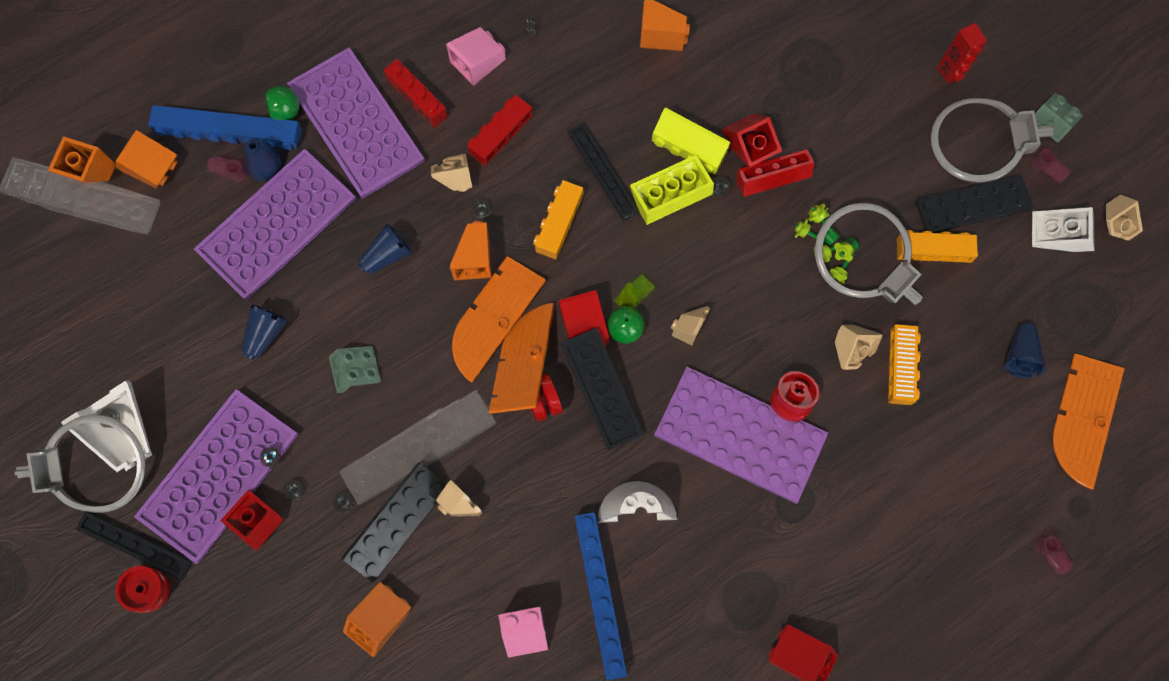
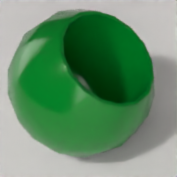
M275 86L265 93L270 118L275 120H292L297 115L299 99L292 89L285 86Z
M619 307L610 314L607 320L608 333L615 341L622 344L635 342L644 332V319L639 311L633 307Z

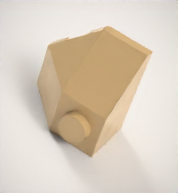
M466 154L447 157L443 160L442 165L438 166L435 164L430 167L432 178L453 191L458 190L462 192L472 188Z
M1119 195L1106 204V221L1109 235L1129 241L1143 231L1137 200Z
M706 306L681 314L679 320L675 318L671 326L673 330L672 336L692 346L710 311V307Z
M841 325L835 340L841 368L844 370L858 369L862 365L861 361L866 356L871 357L876 353L883 335L856 325Z
M451 480L436 499L439 503L437 508L444 515L449 513L451 516H480L482 514V511Z

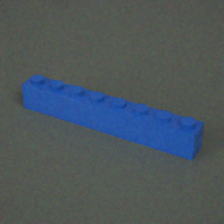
M155 105L152 106L148 123L154 134L159 136L191 137L195 140H201L202 138L213 142L227 141L231 144L246 143L248 140L256 138L272 148L281 147L285 150L298 149L302 131L298 121L275 120L272 118Z
M595 512L575 516V522L605 678L607 681L627 677Z

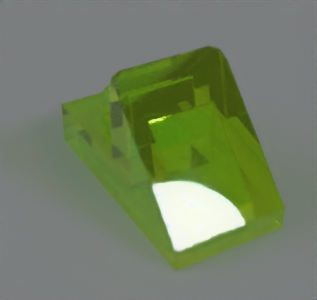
M641 274L633 283L629 282L616 297L615 302L620 307L628 306L635 308L655 287Z

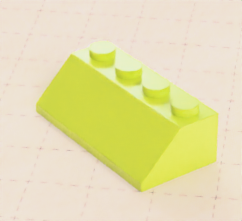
M664 108L652 136V141L655 145L670 150L675 156L688 159L697 155L707 173H713L714 175H716L725 160L730 146L729 141L667 108Z
M697 155L630 185L638 210L647 225L712 195L714 187L713 181Z

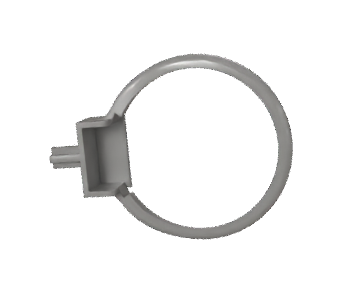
M969 98L949 105L939 114L932 127L931 146L939 164L951 175L968 182L985 183L997 180L1008 174L1017 165L1023 154H1031L1037 150L1041 144L1039 137L1053 136L1054 128L1052 125L1037 127L1034 110L1017 113L1007 104L997 100ZM969 103H983L998 108L1010 117L1011 121L1009 123L1015 149L1013 159L1002 169L986 175L968 174L951 165L941 152L938 133L943 119L953 109Z
M856 203L837 210L824 222L816 239L815 259L822 277L832 288L844 295L856 298H870L882 295L890 303H896L903 295L914 305L923 298L911 287L922 274L911 265L912 247L909 235L903 224L893 213L875 204ZM855 210H872L883 214L896 225L903 240L904 263L901 262L877 289L870 291H856L840 285L831 277L823 260V241L828 229L838 218Z
M94 414L75 418L60 427L52 435L44 449L27 453L28 465L17 466L15 475L18 478L30 477L33 493L51 491L60 501L74 509L104 513L123 507L135 497L145 477L146 462L144 451L138 438L125 424L108 416ZM97 422L109 425L121 432L134 450L137 462L134 483L128 493L113 504L97 507L88 506L74 500L61 488L64 486L59 449L56 446L68 430L79 424Z

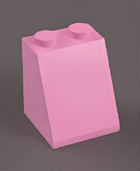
M481 27L446 44L450 63L473 86L506 60L503 45L496 43L493 40V36L488 31L485 32Z
M540 607L499 615L502 638L508 658L548 650Z

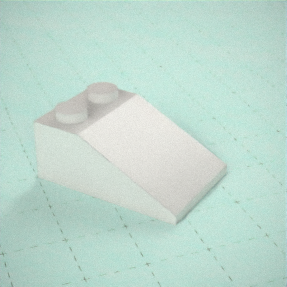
M1093 207L1033 211L1032 247L1070 252L1094 251Z

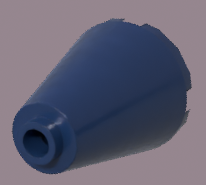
M256 138L250 139L245 143L246 170L254 180L268 182L283 169L282 157L275 149Z
M390 224L384 226L359 259V267L364 273L369 272L373 274L412 254L408 244L401 235L395 232L396 230Z
M252 304L241 351L244 352L243 356L252 360L255 357L259 358L288 320L270 310H265L258 305Z
M1024 323L1017 327L1008 352L1004 369L1005 371L1009 370V374L1012 376L1031 378V375L1037 374L1038 377L1045 373L1046 366L1038 330L1030 323Z

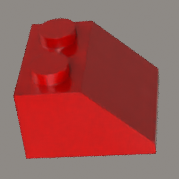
M247 490L220 521L257 551L284 519L251 491Z

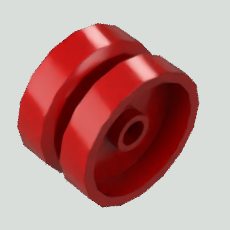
M800 371L788 372L779 379L772 391L770 398L771 407L782 419L801 421L810 414L818 402L820 395L819 386L808 374Z
M548 373L542 374L537 406L530 409L537 423L547 419L545 406H547L550 414L553 416L563 413L560 400Z
M134 566L126 570L119 577L115 595L118 603L124 609L132 612L149 613L160 609L166 603L170 594V583L167 576L160 570L146 566Z

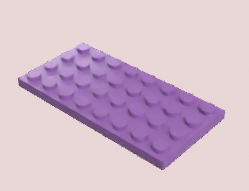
M350 47L287 83L288 87L297 94L300 105L362 199L425 162L424 157Z
M304 149L199 243L194 250L247 301L356 200V197Z
M686 367L654 434L655 437L795 504L798 503L828 435L827 432L802 420L788 421L782 419L770 405L689 367Z
M236 389L134 517L194 563L199 564L227 528L220 520L247 490L252 493L255 492L299 434ZM270 451L276 452L275 457H272V463L266 462V459H264V454H270Z

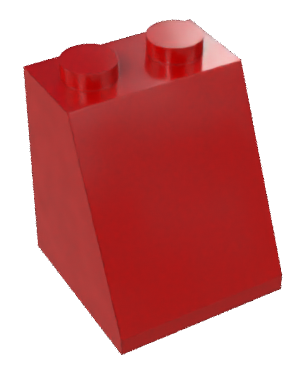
M753 113L721 129L725 140L730 142L729 147L748 167H752L782 152L774 127L768 116Z
M596 290L559 300V312L568 340L597 328L604 346L609 343V335Z
M787 624L786 628H783L779 633L777 646H774L769 653V662L799 681H827L839 655L831 646Z

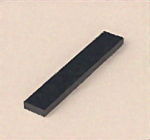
M581 123L568 130L569 137L621 220L624 222L639 213L638 208L585 124Z
M86 511L75 529L181 580L184 579L193 562Z

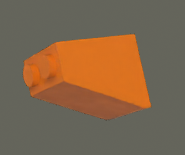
M644 0L640 48L683 51V45L687 44L690 24H686L687 16L655 0Z
M136 130L117 158L115 168L157 189L159 184L163 186L166 182L168 170L173 171L178 163L175 160L177 154Z
M63 136L48 171L83 183L109 181L116 164L98 147Z
M474 221L467 224L450 264L454 280L491 278L487 222Z
M379 582L348 615L343 633L374 658L408 616L411 607L404 598H399L395 595L391 587Z

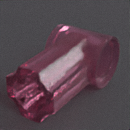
M1043 149L1032 159L1034 169L1044 171L1059 184L1071 173L1069 168L1056 159L1055 153L1050 149Z
M213 155L207 162V170L209 172L232 178L235 182H242L247 178V171L238 160H228Z
M1055 536L1038 538L1035 544L1037 551L1046 557L1058 576H1062L1073 569L1074 565L1062 549V543L1059 538ZM1047 541L1051 545L1050 550L1046 546Z

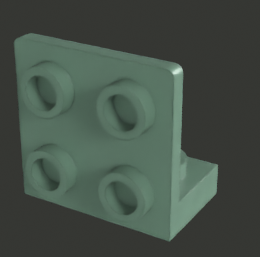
M1056 93L1035 113L1038 127L1052 125L1054 131L1053 136L1050 137L1057 143L1083 117L1077 107L1071 106L1063 96Z
M372 346L336 349L329 356L337 393H344L351 386L375 384L381 381Z

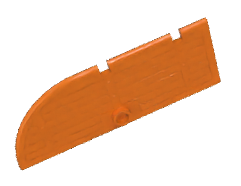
M508 256L498 268L503 273L500 276L496 273L493 274L473 302L478 307L475 310L469 307L454 331L452 340L453 358L459 371L471 383L480 374L546 282V279Z
M554 302L539 306L523 315L504 339L500 359H505V361L498 363L492 392L497 397L491 398L488 413L536 408L555 306Z
M1074 354L1070 369L1077 372L1076 375L1068 374L1059 408L1066 411L1065 416L1057 415L1053 430V447L1064 471L1082 486L1093 490L1125 368Z

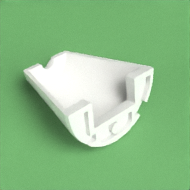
M130 380L124 381L110 390V394L61 422L64 425L75 418L85 415L111 416L115 413L117 416L115 419L125 424L138 438L143 448L145 459L152 456ZM88 422L79 424L69 430L116 472L123 468L125 471H128L137 465L135 463L136 456L131 444L117 429L103 423Z
M633 481L621 484L608 493L600 506L598 523L618 522V515L635 514V510L639 507L645 508L647 513H657V520H677L672 501L660 488L647 482Z

